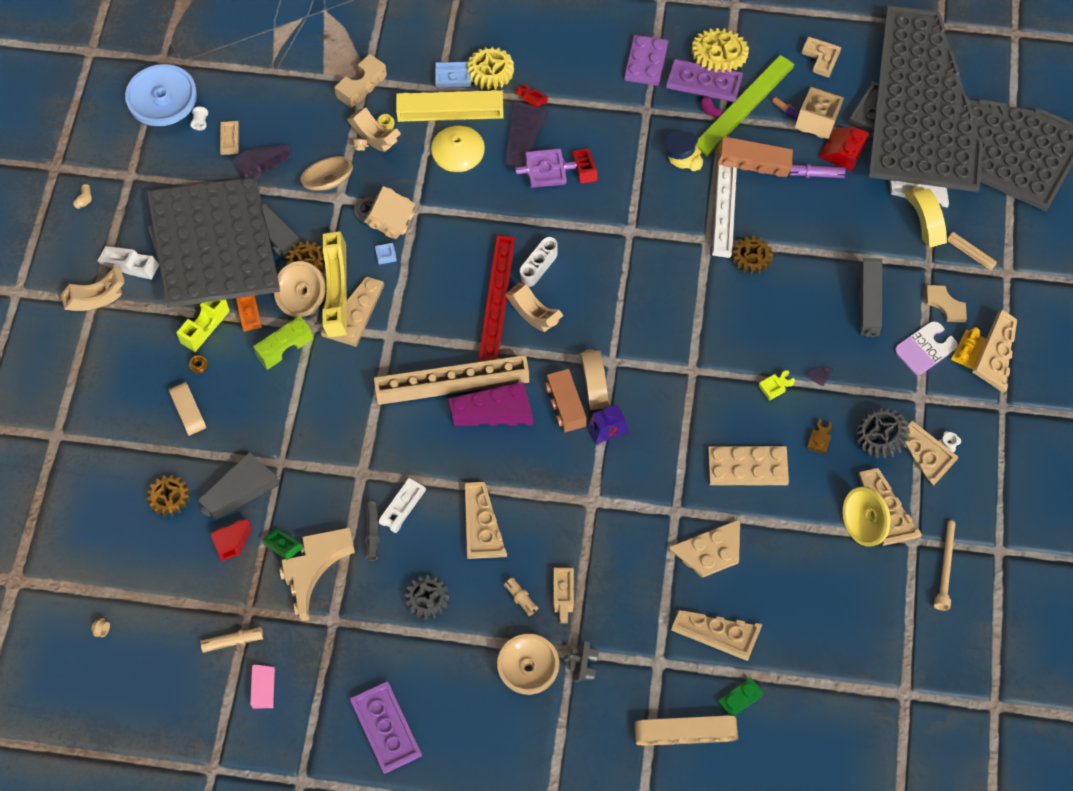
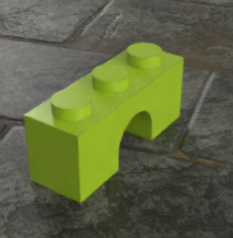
M298 316L254 345L256 357L268 370L283 360L282 354L288 347L295 345L297 349H300L312 341V331L303 318Z

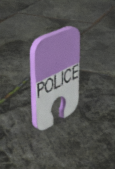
M931 322L898 344L895 353L914 374L918 375L953 353L957 348V342L950 336L946 342L937 343L934 340V335L942 333L945 329L938 322Z

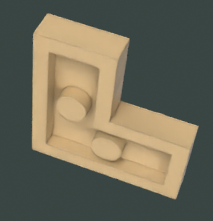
M808 37L802 54L817 59L813 73L829 78L841 52V47Z

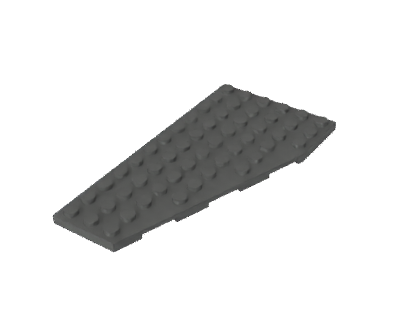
M888 5L869 177L979 192L983 142L980 140L974 122V115L968 96L965 95L959 69L945 34V26L941 14L936 11Z
M872 82L849 119L850 124L872 134L874 131L879 85L877 82ZM981 99L979 101L969 100L974 115V122L980 140L983 142L980 182L1047 212L1073 166V123L1042 109L1028 110L1010 107L1006 103Z

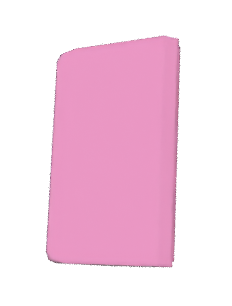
M252 665L251 706L253 709L273 708L275 667Z

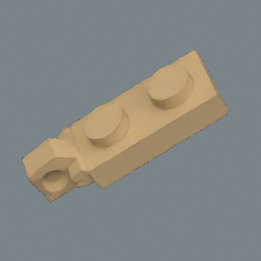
M554 568L555 612H560V623H568V612H573L574 568Z

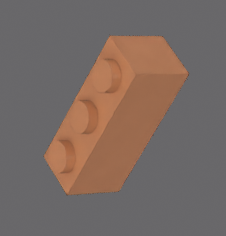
M566 369L548 374L545 388L547 394L551 393L552 399H550L552 409L557 410L556 420L558 426H562L564 433L586 427V415L570 370Z

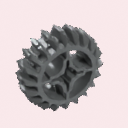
M880 407L879 412L873 409L872 415L866 413V419H861L860 421L862 425H857L859 432L856 434L864 452L867 451L870 456L874 454L877 459L880 455H883V458L886 459L887 454L894 457L895 451L901 453L900 447L906 448L905 441H909L908 434H910L909 424L902 414L899 415L897 410L892 412L889 407L886 411ZM881 428L883 432H885L886 438H884L883 434H881Z

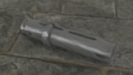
M374 501L366 503V536L364 537V543L366 544V559L369 561L379 559L378 503Z

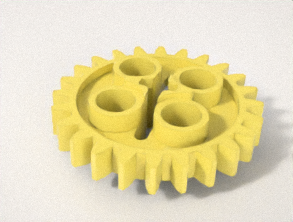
M716 28V31L710 29L709 33L704 30L703 35L698 34V38H694L692 54L693 59H697V64L702 63V68L708 66V70L713 68L717 72L719 69L724 73V69L731 72V68L737 70L738 66L742 67L743 63H746L749 47L746 46L747 42L743 41V37L738 38V33L733 35L732 30L726 32V29L720 31Z

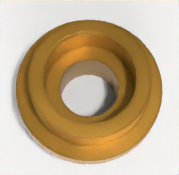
M201 355L193 356L189 362V368L193 373H203L208 368V361Z

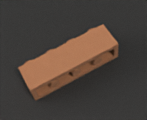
M722 137L718 146L717 164L725 167L756 171L762 174H772L778 177H787L792 169L793 150Z

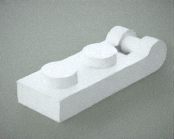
M408 478L379 519V524L388 526L392 532L397 533L404 520L426 491V488ZM392 514L397 517L395 521L390 519Z

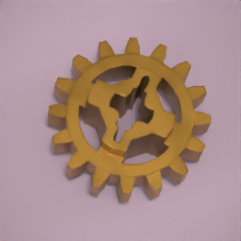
M746 236L745 241L740 239L738 244L734 246L732 257H734L733 263H738L737 268H743V273L749 270L751 275L753 271L760 274L761 269L766 271L767 266L771 265L773 253H771L772 247H768V241L763 243L761 237L756 240L755 236H753L749 240Z
M300 241L298 247L292 245L293 250H288L289 256H286L287 265L295 260L296 262H308L320 270L325 269L322 246L317 247L316 242L310 245L309 241H306V244Z
M163 475V480L160 481L156 478V484H150L152 490L147 491L149 497L146 499L148 504H150L151 510H154L157 515L162 512L164 517L168 513L173 517L175 511L182 513L181 507L187 508L185 501H190L188 495L190 490L187 488L186 482H182L180 477L175 480L173 475H170L169 479Z

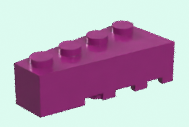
M524 382L448 399L454 426H479V424H489V426H497V424H509V426H516L517 424L533 425V415Z

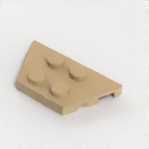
M734 521L669 547V552L683 560L682 563L694 569V572L702 578L739 563L740 521Z

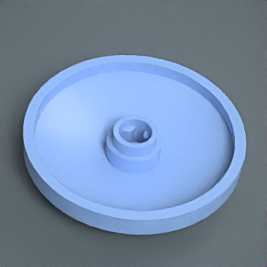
M168 64L150 66L137 73L129 82L125 93L126 104L132 116L138 121L151 126H166L180 121L191 112L197 99L196 86L190 74L180 67Z

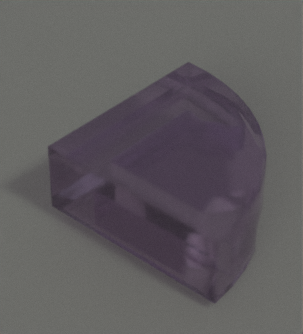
M829 367L813 369L807 374V378L824 386L833 369Z

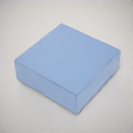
M393 243L375 246L379 265L397 261Z

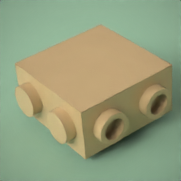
M383 186L377 193L364 222L371 228L385 233L387 237L397 239L400 234H405L408 228L406 223L412 219L415 213L413 211L415 203L411 202L407 197H402L395 193L391 188Z

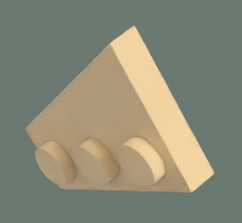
M911 421L908 426L910 429V434H908L909 441H905L906 448L931 486L934 487L958 460V456L915 422Z

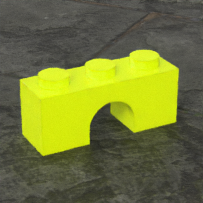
M226 300L201 303L199 317L194 322L187 319L176 332L180 343L196 352L230 312Z

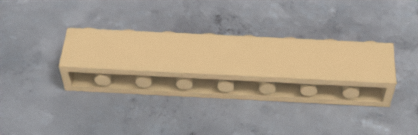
M524 355L375 377L374 383L378 405L496 388L520 382L529 383L527 358Z

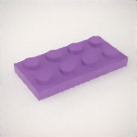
M674 59L667 82L668 89L736 102L743 73L736 71L728 72L726 69H724V73L719 69L715 72L713 68L708 70V66L702 68V64Z
M388 681L350 698L383 774L422 757L421 751Z

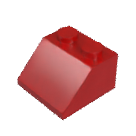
M854 126L834 129L819 158L839 167H845L846 170L852 172L866 147L869 133Z

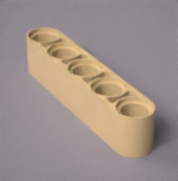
M735 716L639 720L634 723L636 745L640 746L728 742L738 739Z

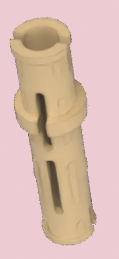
M261 627L245 631L241 629L236 633L200 640L203 653L239 644L243 646L248 642L263 640V631Z

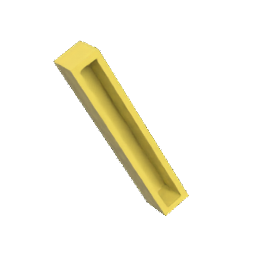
M503 91L397 94L398 121L504 118Z

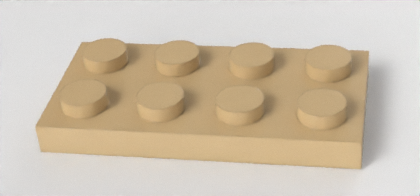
M787 446L708 448L710 485H788Z

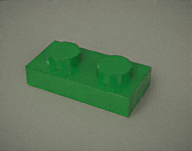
M278 528L262 539L266 547L286 560L303 549L300 542Z
M750 677L718 700V704L727 716H736L761 698L764 693Z

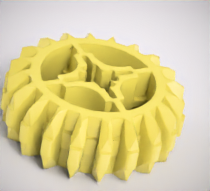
M485 46L483 51L478 49V53L473 52L472 57H469L467 72L471 73V82H474L476 87L480 85L481 89L487 87L488 91L490 88L496 90L498 86L503 88V84L508 85L509 80H512L514 63L511 60L510 54H507L505 50L501 51L500 48L495 50L493 46L491 49H487Z

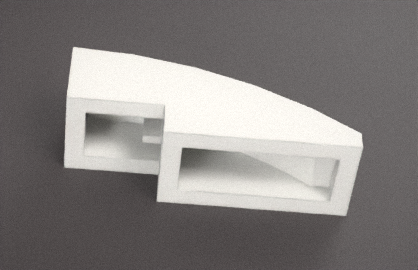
M105 246L98 259L99 263L107 267H120L123 273L151 280L159 267V263L153 256L137 254L132 249Z

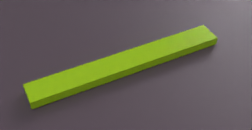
M780 55L698 139L696 146L701 153L708 157L720 144L722 137H727L794 68V63Z

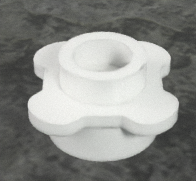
M946 431L939 442L954 453L956 446L961 443V439L955 433Z

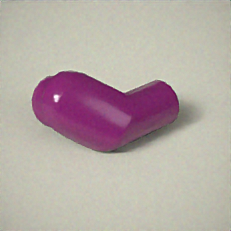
M705 97L701 100V107L706 115L717 118L722 115L723 110L714 108L711 98Z

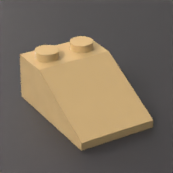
M810 87L801 107L795 128L804 133L815 134L819 138L829 139L844 97Z

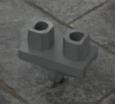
M584 641L583 645L577 647V650L571 649V655L564 656V662L569 664V670H574L573 682L579 683L582 680L592 681L595 678L596 668L588 667L587 663L588 661H597L599 650L590 647V642Z

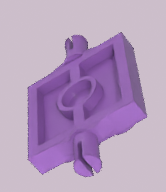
M561 149L525 152L526 166L515 167L516 175L526 173L531 188L565 185L567 182L565 172L567 169H576V161L565 162Z

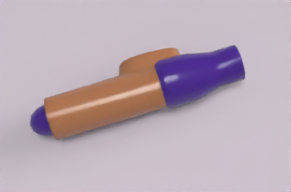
M778 97L771 98L772 103L787 115L796 120L798 119L799 114L796 113L790 104H785Z

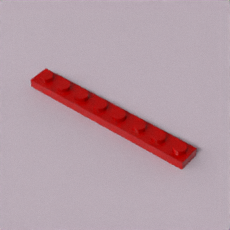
M497 235L478 362L497 360L499 358L507 302L505 294L509 288L515 237Z

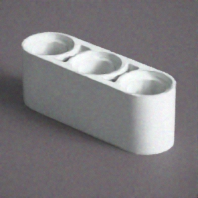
M544 238L521 266V283L527 284L528 287L534 286L556 259L558 249L557 241L554 238Z

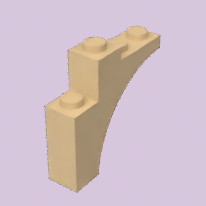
M350 528L303 537L304 544L301 545L303 548L301 550L302 556L282 560L283 567L279 568L281 579H285L287 586L290 585L292 596H296L297 602L293 603L295 615L299 614L301 621L309 620L310 597L319 577L337 560L355 553Z

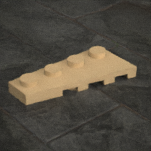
M366 277L347 300V335L329 337V339L357 347L384 287L383 281ZM323 329L321 335L328 338L325 329Z
M1000 310L997 313L973 369L974 374L1002 393L1007 391L1008 387L1006 380L1010 373V368H1008L1009 359L1012 358L1013 353L1011 345L1015 339L1017 319L1004 310Z
M879 468L859 472L858 476L862 487H870L876 490L885 500L890 512V529L887 537L882 542V546L920 538L922 536L921 532L912 523V518L905 512L901 506L902 503L891 491L892 488Z
M485 482L465 483L467 559L507 557Z
M679 610L671 631L748 661L762 624H746L745 621L740 620L736 622L724 620L725 618L723 617L710 618L706 617L705 614Z

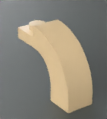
M366 107L358 109L346 119L362 139H367L369 145L382 152L387 151L398 141L397 137L401 134L397 128L386 129L382 127Z
M113 267L103 280L92 285L69 284L61 293L64 310H92L108 305L122 295L121 286L124 284L121 268Z
M518 283L505 294L516 311L530 325L542 332H546L550 327L555 326L563 316L560 310L545 307L534 296L527 284Z
M593 349L585 350L580 353V361L584 371L588 405L590 410L603 409L609 406L601 352Z

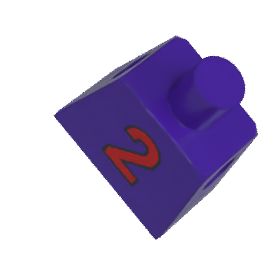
M619 405L608 406L601 411L595 412L588 426L595 445L629 432L627 422Z

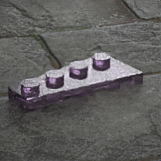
M514 101L506 155L507 166L514 168L525 166V152H531L546 119L547 110Z

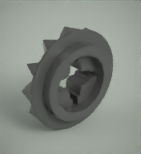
M365 197L356 203L354 213L361 222L365 221L368 214L366 206L370 209L375 198Z

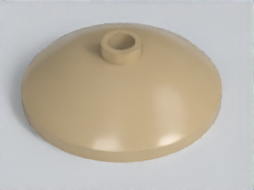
M343 156L320 160L309 166L302 173L301 183L305 188L313 191L334 189L350 176L353 164L349 158Z
M297 261L285 266L278 274L280 292L274 293V297L278 307L284 313L293 317H305L319 308L325 296V280L316 266L308 262Z
M535 634L518 635L510 639L502 647L497 661L498 673L503 683L509 689L520 694H536L547 689L555 681L559 671V657L556 649L547 639ZM531 666L532 670L526 671L525 667Z

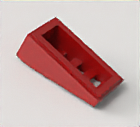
M589 148L571 151L573 161H576V171L580 183L597 181V169Z

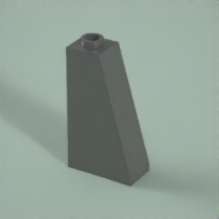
M863 258L858 275L860 335L875 337L880 335L882 329V258Z
M249 452L198 500L201 506L200 511L206 517L211 516L214 520H217L279 485L277 476Z

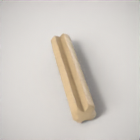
M955 232L949 235L948 242L989 270L996 266V260Z

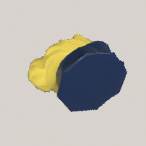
M678 130L667 134L663 146L667 150L666 153L671 164L677 168H687L692 171L700 170L703 166V159L700 155L701 151L696 146L698 139L692 132Z

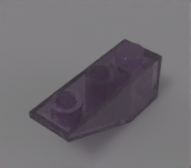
M287 144L250 149L233 158L235 169L243 179H253L255 177L257 179L263 173L287 161L292 155L290 146Z

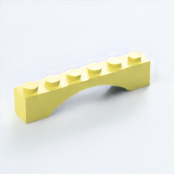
M340 231L323 234V254L327 286L326 301L323 308V327L328 338L347 335L346 243Z

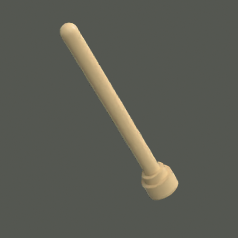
M949 520L947 523L940 593L937 594L934 601V607L938 610H949L951 607L948 587L955 533V521Z

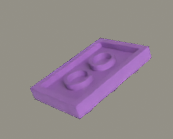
M634 35L625 73V81L659 86L668 40Z

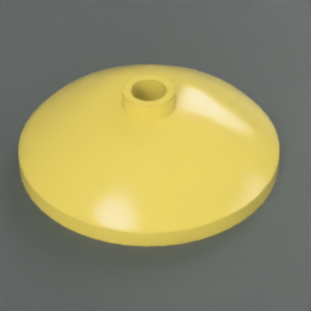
M451 126L443 129L435 136L431 145L434 161L441 168L452 172H463L472 169L482 160L485 151L484 141L480 134L466 126Z
M858 487L849 492L843 504V520L848 533L857 543L863 546L871 547L882 543L890 529V512L885 500L876 490L870 487Z

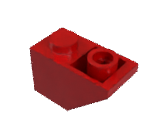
M248 519L238 520L231 526L218 528L211 533L221 561L241 553L252 531Z

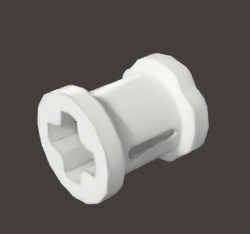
M195 107L192 110L193 120L190 125L193 129L204 130L207 127L205 120L208 116V110L204 107Z

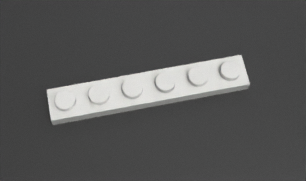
M718 165L712 255L730 258L733 245L737 168L725 167L723 165Z

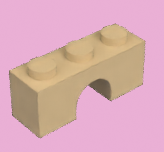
M371 54L358 64L359 75L363 78L352 80L346 76L334 87L336 98L350 108L359 104L367 93L372 92L374 87L379 82H382L387 75L385 64Z

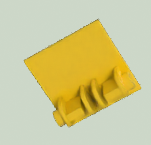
M974 327L969 331H965L951 360L972 370L986 341V338L980 336L978 328Z

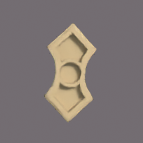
M927 285L926 298L928 306L938 308L944 314L947 322H966V303L953 299L947 292L946 286Z

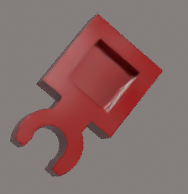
M523 84L522 88L518 86L516 89V94L522 96L523 100L533 107L547 103L548 96L536 89L531 90L525 84Z

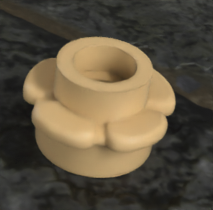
M353 138L351 146L355 147L354 150H365V147H369L367 139Z
M101 618L100 621H94L91 630L95 637L103 638L109 632L110 623L106 622L105 618Z

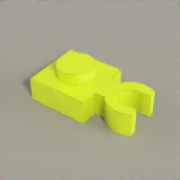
M788 370L784 371L779 378L774 374L759 383V388L769 401L784 393L786 390L784 386L790 387L794 384V378L791 380L785 379V377L789 376Z

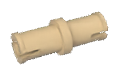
M510 578L508 580L509 584L506 582L504 587L514 597L515 603L520 604L528 616L535 613L533 610L537 611L538 606L534 604L528 596L529 593L521 588L515 578Z

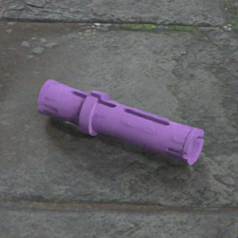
M792 164V169L789 172L790 176H805L806 178L811 176L844 179L845 167Z

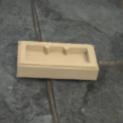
M238 121L221 122V155L239 154Z

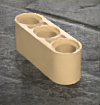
M184 382L168 389L188 435L190 436L206 429V425L187 383Z

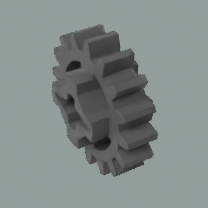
M429 575L426 576V580H423L421 576L419 577V582L413 580V587H407L408 593L405 594V599L408 600L406 605L411 607V614L417 612V618L424 615L425 620L428 619L429 615L436 618L435 613L437 612L443 614L442 607L447 608L448 606L445 601H449V595H447L448 588L444 587V582L438 583L436 576L433 580H430Z

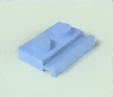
M468 62L436 63V87H471V73L467 72Z

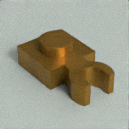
M819 419L816 427L817 431H812L807 450L826 455L832 436L828 434L831 431L832 423L829 422L828 427L824 428L821 426L822 420Z

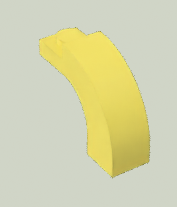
M914 187L911 190L905 191V198L914 206L921 223L922 240L929 248L947 243L944 217L931 189Z

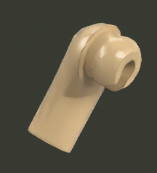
M88 184L81 186L82 194L73 201V205L77 209L85 207L92 201L91 190Z

